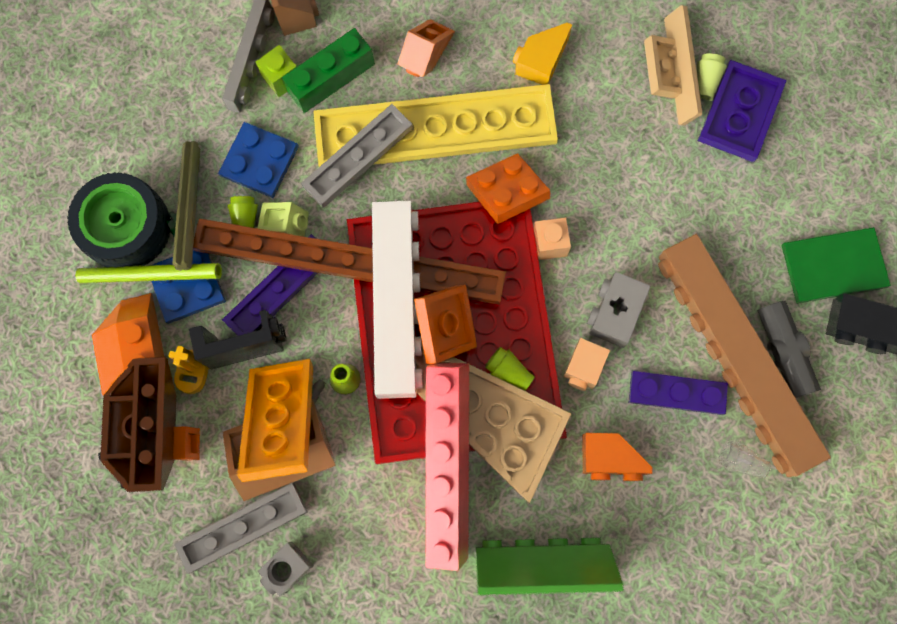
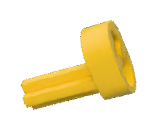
M177 346L176 352L170 351L169 358L173 359V364L177 366L174 376L176 387L187 394H195L201 391L205 385L209 368L195 360L193 350ZM183 377H196L197 382L191 383L183 381Z

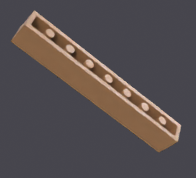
M697 233L665 249L659 256L660 262L658 263L662 275L666 279L671 278L676 287L674 289L676 299L681 305L686 304L691 312L690 322L693 328L698 333L702 332L708 341L706 349L712 359L719 360L724 369L722 371L724 381L728 383L730 388L735 387L740 396L738 400L739 406L745 415H751L757 425L755 433L764 445L768 444L774 454L772 462L781 474L785 473L787 477H795L830 459L831 456Z

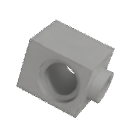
M288 542L257 572L263 577L260 580L261 584L270 594L274 595L277 593L279 596H282L314 565L293 542ZM282 561L287 562L292 570L288 580H282L277 574V567Z

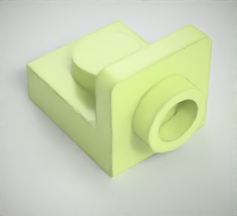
M292 202L262 203L257 228L304 236L308 226L309 213Z

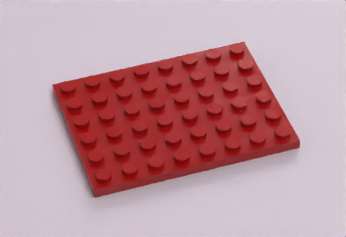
M480 202L412 210L418 211L419 230L413 231V242H419V257L506 272L500 305L469 299L477 347L454 357L490 374L491 371L485 368L493 354L499 347L506 351L509 349L528 372L535 376L525 391L562 409L531 210L528 209L499 224L496 223ZM372 216L347 219L349 244L373 248ZM354 279L375 464L426 458V402L418 394L417 397L378 399L375 396L373 282ZM424 291L414 292V299L431 293ZM415 324V337L421 336L419 324ZM566 428L564 429L559 440L567 438ZM469 445V452H474L475 450Z

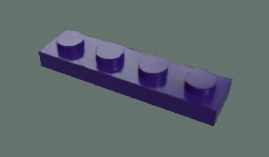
M310 234V235L308 236V237H310V238H315V239H317V238L314 237L312 234ZM277 266L222 321L237 336L258 331L262 328L259 311L267 310L272 317L275 316L318 273Z

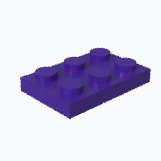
M730 59L697 141L755 162L787 80Z

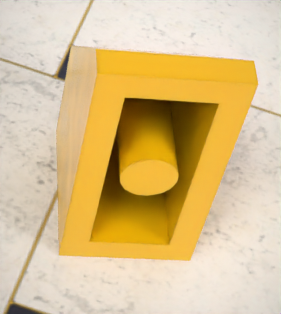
M564 23L529 36L524 47L518 46L513 58V63L516 64L515 74L541 85L549 84L570 38L572 24Z

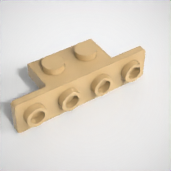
M681 5L664 19L667 38L650 35L644 40L651 95L675 98L678 125H686L702 115V106L688 7Z

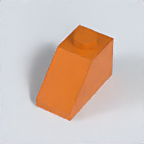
M431 19L409 30L398 65L406 68V72L413 76L424 77L433 71L455 31Z

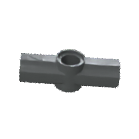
M786 300L757 310L769 339L767 349L768 351L772 350L776 360L774 363L777 368H780L784 380L795 398L821 390L809 360L811 356L809 342L802 332H798Z

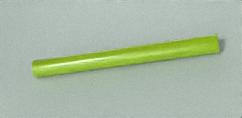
M220 263L192 264L189 270L181 271L176 270L174 265L78 268L75 277L78 283L220 279L222 267Z

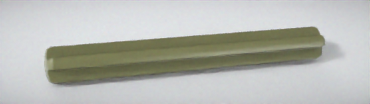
M186 141L182 145L172 262L178 271L189 270L192 267L200 147L196 141Z

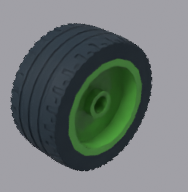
M113 172L102 174L86 182L77 191V194L74 195L68 210L67 223L73 241L84 254L105 267L145 266L149 264L166 247L165 245L171 233L166 222L170 219V215L162 198L146 182L126 173Z

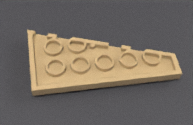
M422 343V356H416V369H422L423 388L417 389V394L426 402V366L432 364H426ZM455 357L442 361L445 363H466ZM469 364V445L530 504L571 413Z

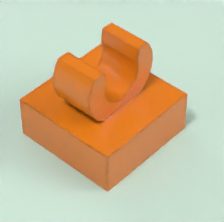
M188 426L174 427L173 460H200V428Z

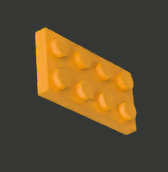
M310 359L249 369L237 472L242 482L308 472L314 369Z

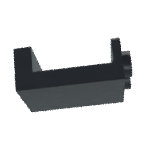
M267 310L259 311L262 322L261 330L220 341L203 326L189 328L194 358L197 362L212 370L284 351L282 342L287 341L284 326L282 323L279 324L277 317H272Z

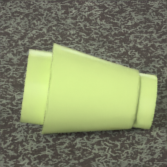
M707 53L703 54L701 60L697 62L700 99L714 100V96L727 68L723 56Z

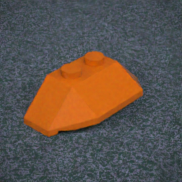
M152 293L121 300L92 334L102 395L128 368L127 365L132 359L164 357Z

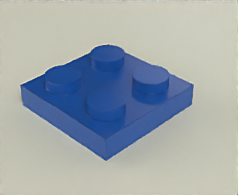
M244 122L218 174L220 177L274 198L299 146L293 141Z
M193 250L192 264L212 263L208 253ZM173 257L152 265H173ZM218 279L151 281L167 324L226 302Z

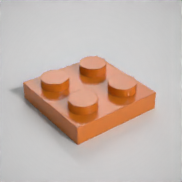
M518 153L466 177L467 187L497 224L550 199V189Z
M456 285L414 299L426 364H437L477 347L466 285Z

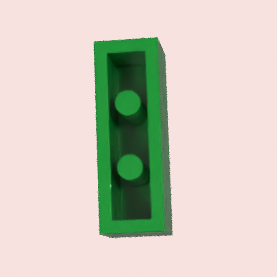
M354 27L282 77L288 94L302 112L306 113L374 66L372 48Z

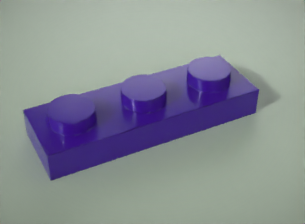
M632 371L628 403L726 415L728 383Z

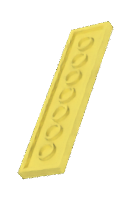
M550 84L313 111L318 167L391 104L413 124V129L373 165L554 145L558 141Z

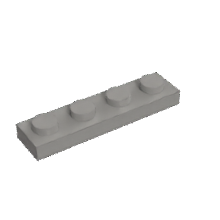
M254 0L222 97L229 111L240 113L242 104L246 105L249 101L250 88L248 85L250 79L255 78L258 72L255 62L259 52L265 50L267 42L265 32L267 26H272L275 18V11L271 7L269 0Z
M391 104L301 183L303 188L324 208L413 129V124Z
M290 483L174 545L186 573L191 574L306 514L308 510L295 483Z

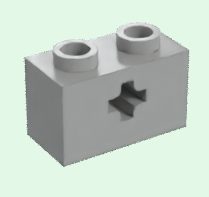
M617 272L613 274L611 280L604 279L598 296L603 298L599 308L593 307L587 324L592 326L589 334L624 348L629 343L651 286ZM615 303L620 304L619 310L621 312L618 315L613 314V305Z

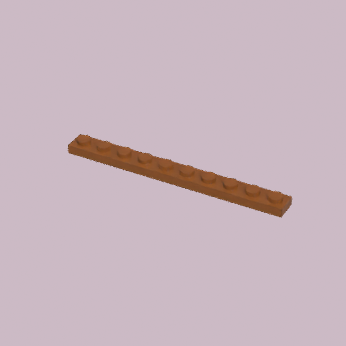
M200 218L198 220L193 243L194 251L373 282V248ZM419 257V261H414V273H420V291L434 293L456 285H466L468 299L500 305L505 271Z

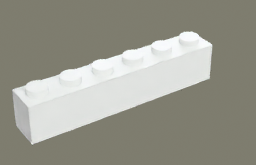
M411 201L372 202L375 396L378 399L417 397V389L423 388L422 369H416V356H422L421 336L415 337V324H419L414 302V292H420V273H414V261H419V242H413V231L419 230L418 211H412Z

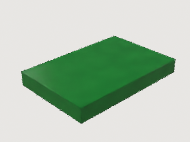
M874 227L786 242L781 245L796 304L838 297L843 293L851 295L885 289L891 286Z

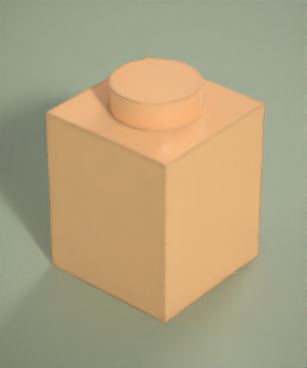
M566 217L535 221L533 229L538 260L567 257L571 244Z
M580 338L563 377L569 379L568 384L582 391H586L587 387L593 389L599 380L610 350Z

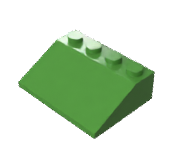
M600 537L581 538V544L568 545V538L548 539V545L535 546V539L515 540V546H502V540H482V547H476L478 595L624 591L623 582L610 544H601Z

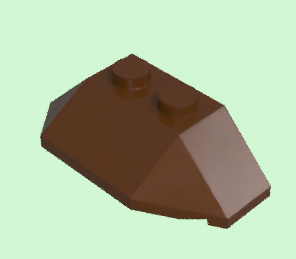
M166 357L132 359L127 365L128 368L103 395L100 461L127 492L163 491L175 461L173 460L174 427H176V392L169 362Z

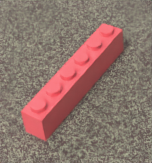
M440 362L426 366V568L459 571L468 560L469 363Z

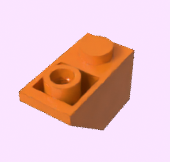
M585 433L582 435L583 474H591V480H610V474L623 475V481H643V475L652 474V466L619 433Z

